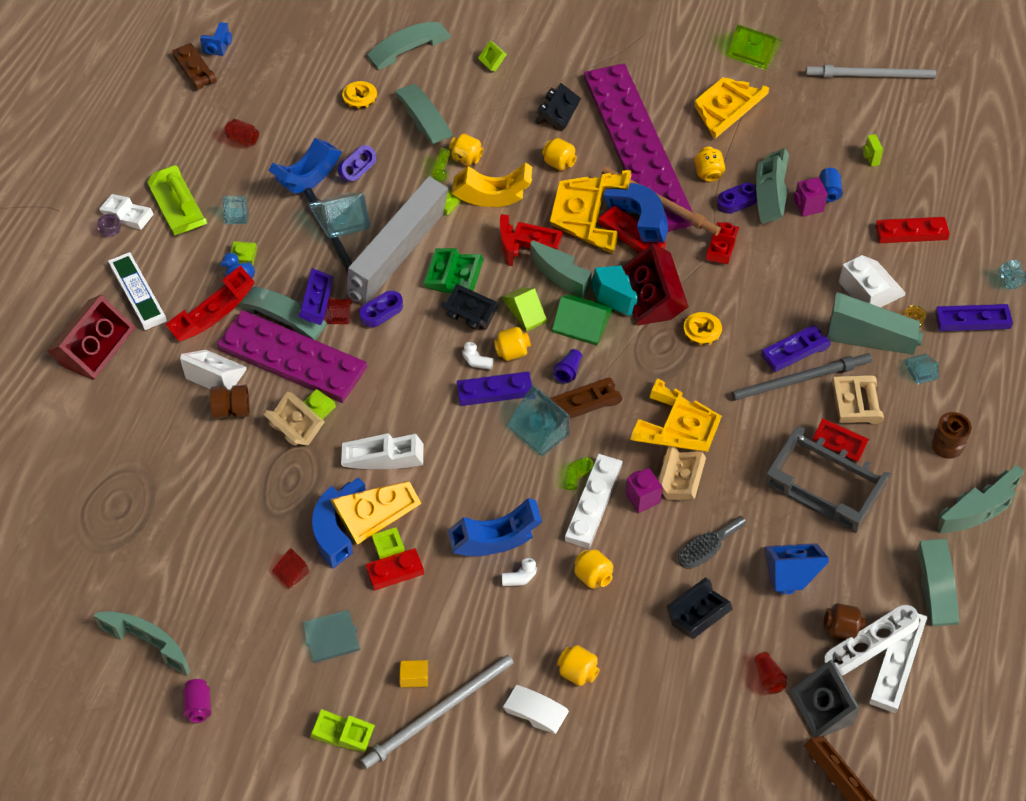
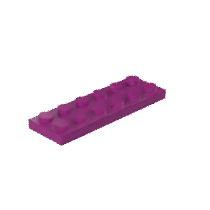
M244 310L240 312L217 343L218 350L313 391L317 389L327 397L341 403L345 401L367 368L366 361Z

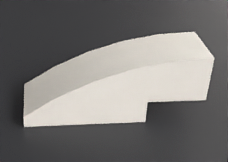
M389 433L342 443L341 465L357 469H399L423 465L424 444L417 434L392 438Z

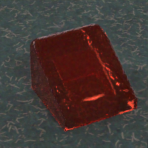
M328 299L326 308L327 324H349L352 300Z
M290 548L274 567L272 573L290 589L309 574L307 563Z

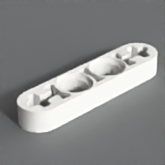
M909 605L897 607L859 631L856 638L850 637L829 650L825 655V663L835 659L842 661V664L835 663L841 676L847 674L915 631L919 626V617L916 609ZM905 616L906 618H911V620L907 622L905 619L901 620V618ZM880 629H889L891 631L888 637L880 638L876 636ZM858 643L868 645L864 652L853 650L854 646Z

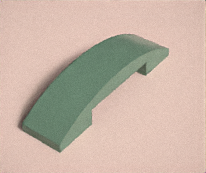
M439 22L412 25L384 39L367 54V57L377 70L396 63V56L428 41L434 46L450 39L451 35Z
M252 287L236 306L253 315L257 311L292 326L294 332L316 340L327 326V322L324 320L321 325L298 317L301 307L300 303L265 288Z
M105 611L97 612L94 615L99 629L120 640L129 632L159 648L166 665L186 676L190 673L187 661L179 646L166 632L142 618L120 612Z

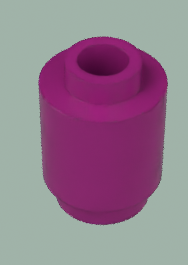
M203 679L189 680L184 684L185 687L182 690L183 717L192 723H201L211 715L210 687L207 686V682Z

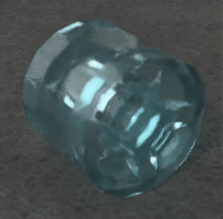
M1019 260L1008 261L999 268V275L1005 279L1004 284L1008 289H1017L1026 283V272L1022 271L1023 266Z

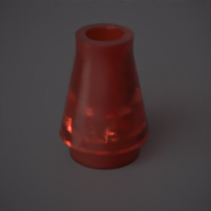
M768 652L756 655L754 661L757 665L762 689L766 690L768 694H777L787 687V675L775 663Z

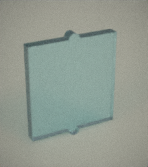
M349 610L303 622L308 638L306 645L310 646L314 663L360 650L356 636L357 627L353 626Z

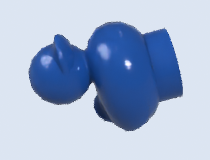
M229 252L225 254L220 263V266L227 268L225 270V277L240 265L252 279L255 275L254 266L250 262L239 263L238 256L235 253Z

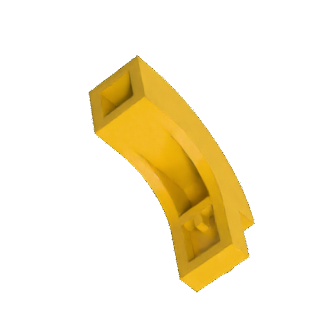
M525 162L516 170L503 177H488L468 166L454 176L452 194L467 203L477 206L503 207L514 204L523 199V189L528 188L532 182V166Z

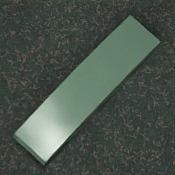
M416 84L395 90L397 99L405 105L406 113L415 121L416 129L432 144L453 137L443 117Z

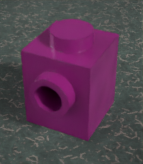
M819 177L797 182L793 198L802 217L824 212L828 193Z
M647 468L643 471H636L627 478L625 495L639 514L661 503L662 485L650 468Z

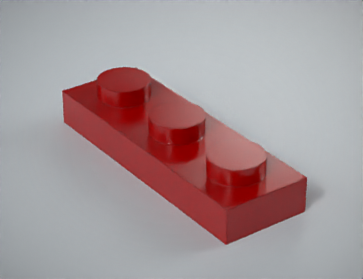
M615 205L599 218V225L606 230L617 231L618 238L639 253L652 243L663 249L666 248V241L664 243L643 242L637 228L638 222Z
M945 217L877 220L875 225L879 244L948 240L950 235Z

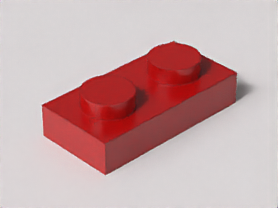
M518 222L514 231L516 233V243H520V246L530 248L531 242L534 240L558 250L563 231Z
M823 418L812 439L813 442L817 443L819 438L822 437L825 439L823 447L838 454L843 449L847 450L846 457L858 463L869 442L868 438Z
M416 548L366 564V570L374 591L424 575V568Z

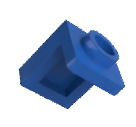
M219 22L214 36L201 35L200 42L204 54L224 56L227 46L232 42V33L229 32L228 23Z

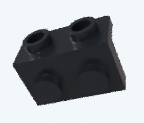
M560 83L555 89L551 87L544 98L547 100L537 109L536 113H538L535 122L539 124L545 119L562 132L569 123L581 98Z
M456 283L447 303L442 301L440 306L446 310L445 315L455 320H458L460 317L466 320V325L476 330L479 327L487 330L500 304Z
M706 577L667 605L672 626L691 639L696 638L733 610L731 601L713 591L711 581Z

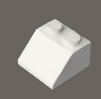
M861 255L842 266L839 283L853 298L883 307L905 296V291L876 260Z

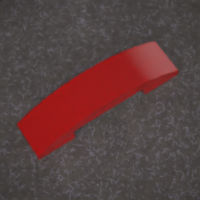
M241 265L222 279L225 284L190 313L187 314L183 310L165 324L179 342L207 330L223 319L243 300L255 282Z

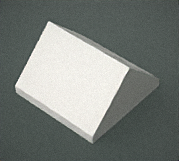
M208 350L184 353L180 357L185 378L210 390L211 387L226 386L227 389H231L233 385L237 384L247 368Z

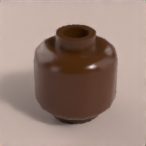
M836 603L831 608H827L823 628L827 630L831 638L846 640L853 637L854 639L859 631L865 628L866 619L861 617V611L858 607Z

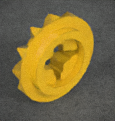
M356 81L344 88L342 96L344 103L349 104L350 108L354 106L358 109L362 106L368 108L369 104L375 103L377 90L371 83Z
M697 312L687 317L683 329L685 336L690 338L691 343L696 341L699 342L700 346L703 343L711 345L714 340L719 339L722 333V324L716 316L710 313ZM707 326V331L698 333L699 328L702 329Z

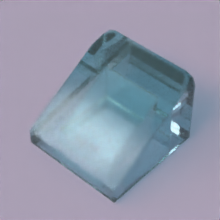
M246 196L223 197L225 224H247L249 210Z
M923 354L905 360V364L917 384L939 378L938 362L929 355Z

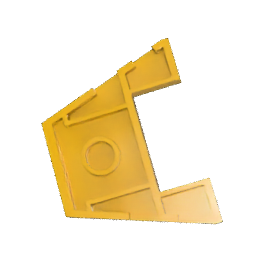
M625 170L621 174L614 175L606 173L602 174V177L589 178L587 176L559 181L550 219L551 226L614 254L618 238L617 231L595 227L604 190H628L631 171Z
M657 378L649 398L673 406L664 428L638 419L630 440L708 452L722 416L696 400L691 403L682 397L683 393L676 388L671 391L664 386V381Z

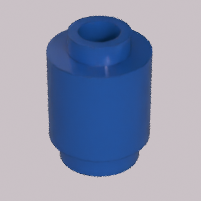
M835 168L823 169L820 172L819 178L828 193L826 201L834 202L843 195L841 175Z

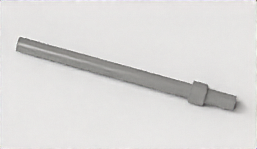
M824 65L823 67L807 66L806 75H823V78H832L833 76L936 78V70L854 68Z

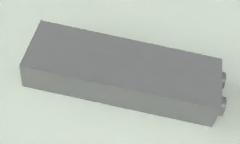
M429 176L348 268L346 294L350 299L363 305L372 299L443 216L448 187Z

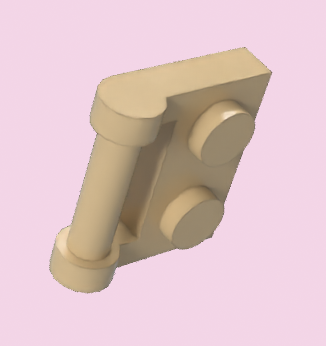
M875 376L833 377L832 385L839 423L870 422L876 425L884 421L883 412L879 408L876 392L877 379ZM860 387L866 389L870 410H864Z

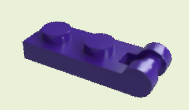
M812 325L763 349L761 356L771 369L777 372L818 351H825L829 348L831 342L827 337H823L820 334L821 330L817 325Z

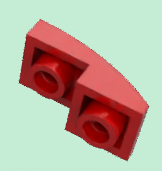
M500 214L501 250L508 266H513L514 257H519L520 243H516V233H513L514 226L510 225L509 215Z
M717 222L716 225L721 227V230L717 236L712 234L706 260L728 265L739 227L733 226V224L728 222Z

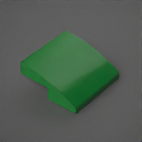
M435 248L423 284L429 289L450 294L456 283L474 291L484 259L481 254H459L457 248Z

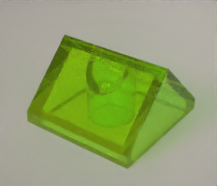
M737 24L727 57L767 70L782 44V39Z

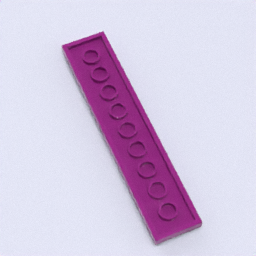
M625 63L585 71L584 80L624 171H631V180L650 188L655 193L693 213ZM664 208L668 221V232L692 226L690 221Z

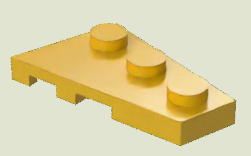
M409 481L330 499L351 539L357 545L421 504Z

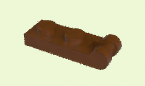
M192 43L172 50L173 57L196 90L202 89L203 85L208 83L211 85L217 82L215 74L208 68Z
M605 378L551 397L549 404L560 423L607 405H617L623 398L620 392L615 390V383L612 378Z

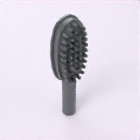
M739 516L716 533L709 531L690 541L678 555L680 566L692 569L707 562L720 550L721 541L746 524L745 519Z

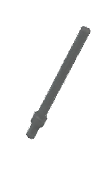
M870 353L856 357H843L835 363L732 391V397L736 401L842 370L843 372L854 370L856 366L871 363L872 357Z

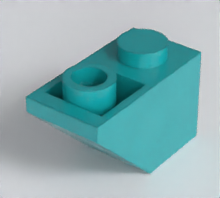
M622 266L595 267L591 287L597 301L627 316L632 315L634 305L637 304V294L632 290L629 276L625 274Z

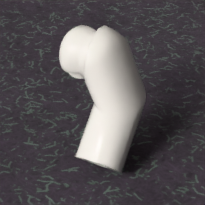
M473 342L464 344L462 354L470 366L492 370L493 358L480 356L476 351L477 345Z

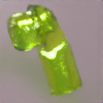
M446 148L439 149L432 170V177L441 182L445 181L448 175L445 168L450 150Z
M589 457L578 459L567 467L565 488L567 490H577L578 479L589 473L593 468V461Z

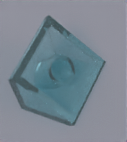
M346 193L309 202L310 209L329 239L370 228L364 193Z
M532 385L507 426L541 456H544L569 436L570 415L535 385Z

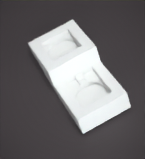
M111 194L99 209L107 217L142 230L154 215L151 208L132 204L129 197Z
M519 685L515 686L503 706L506 713L529 720L533 727L553 734L557 733L569 712L566 707L554 700Z

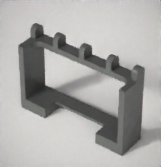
M797 426L767 472L766 485L857 533L889 481L891 473L883 472L882 476L876 475L868 471L871 465L870 462L865 461L861 467L845 459L848 453L847 450L843 449L838 455L822 447L825 439L820 437L817 443L803 436L804 428ZM797 443L876 484L860 512L841 502L837 507L794 484V477L780 471Z

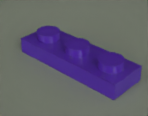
M311 268L298 317L318 325L322 324L334 276Z
M1008 304L937 306L935 310L939 331L1011 329L1013 325Z
M529 371L457 381L460 406L533 397Z

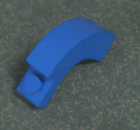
M314 138L304 157L296 164L284 166L272 163L268 171L276 176L274 179L292 193H302L306 188H313L325 179L336 165L342 151L327 141Z
M630 183L628 190H605L604 198L608 209L615 205L623 212H634L641 215L637 228L643 242H665L668 232V221L662 202L653 190L636 183Z
M359 477L352 482L346 483L339 492L333 486L329 487L319 498L314 508L312 526L316 546L322 558L332 569L351 556L353 550L351 540L338 527L340 517L330 499L366 491L365 483Z
M531 498L526 499L509 514L495 520L478 521L463 517L447 530L452 553L465 556H486L511 550L532 539L531 531L542 523L537 502Z

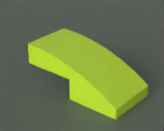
M321 709L310 738L337 747L365 752L375 725L350 715L346 719Z

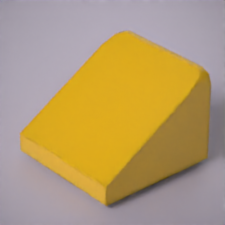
M428 660L401 661L400 687H428Z

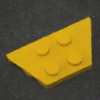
M722 77L695 100V108L712 137L716 139L768 95L769 87L764 85L762 89L749 87V82L735 81Z

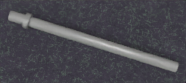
M506 655L380 746L378 744L374 746L373 751L360 760L362 765L368 769L379 760L383 762L387 759V754L514 664L511 657Z

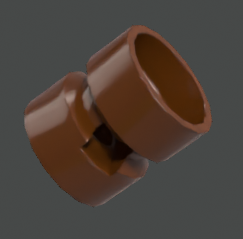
M247 384L233 385L231 389H227L226 386L211 387L210 404L213 419L228 418L229 414H233L234 417H249L250 403Z
M949 412L940 417L931 442L935 453L947 459L959 457L963 453L971 433L972 426L969 419L957 412Z

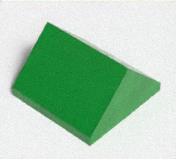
M570 294L562 296L552 332L597 346L613 312V308Z

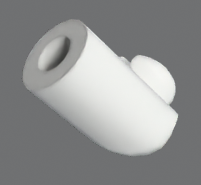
M526 558L522 561V567L517 572L502 573V586L526 585L537 572L535 560Z

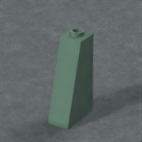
M836 293L829 320L827 338L831 342L914 355L916 346H921L923 332L919 331L920 321L842 293Z

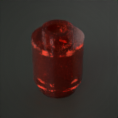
M234 118L225 126L226 138L244 146H254L258 141L259 130L254 125Z

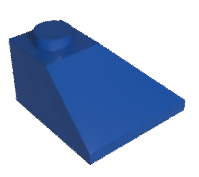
M817 543L765 546L770 583L774 590L780 594H793L795 590H803L829 563V557Z

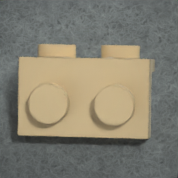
M286 392L274 411L266 410L263 414L270 420L268 422L269 425L278 431H282L286 435L284 438L295 446L298 444L309 446L325 423L324 420L291 392Z
M668 446L667 453L663 457L661 474L657 478L662 485V493L666 500L695 499L706 460L703 452L679 453L676 447Z

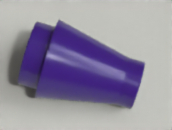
M571 349L567 355L555 364L553 375L557 381L567 384L576 378L580 360L582 359L580 351Z

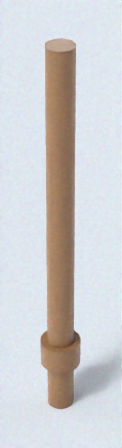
M606 166L603 168L601 173H611V175L619 174L618 172ZM657 194L663 208L690 221L691 225L698 229L703 228L716 236L719 234L721 227L707 221L705 216L699 213L694 214Z

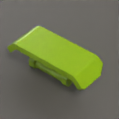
M172 165L153 172L147 183L173 235L207 224V220L203 217L182 178L178 166Z

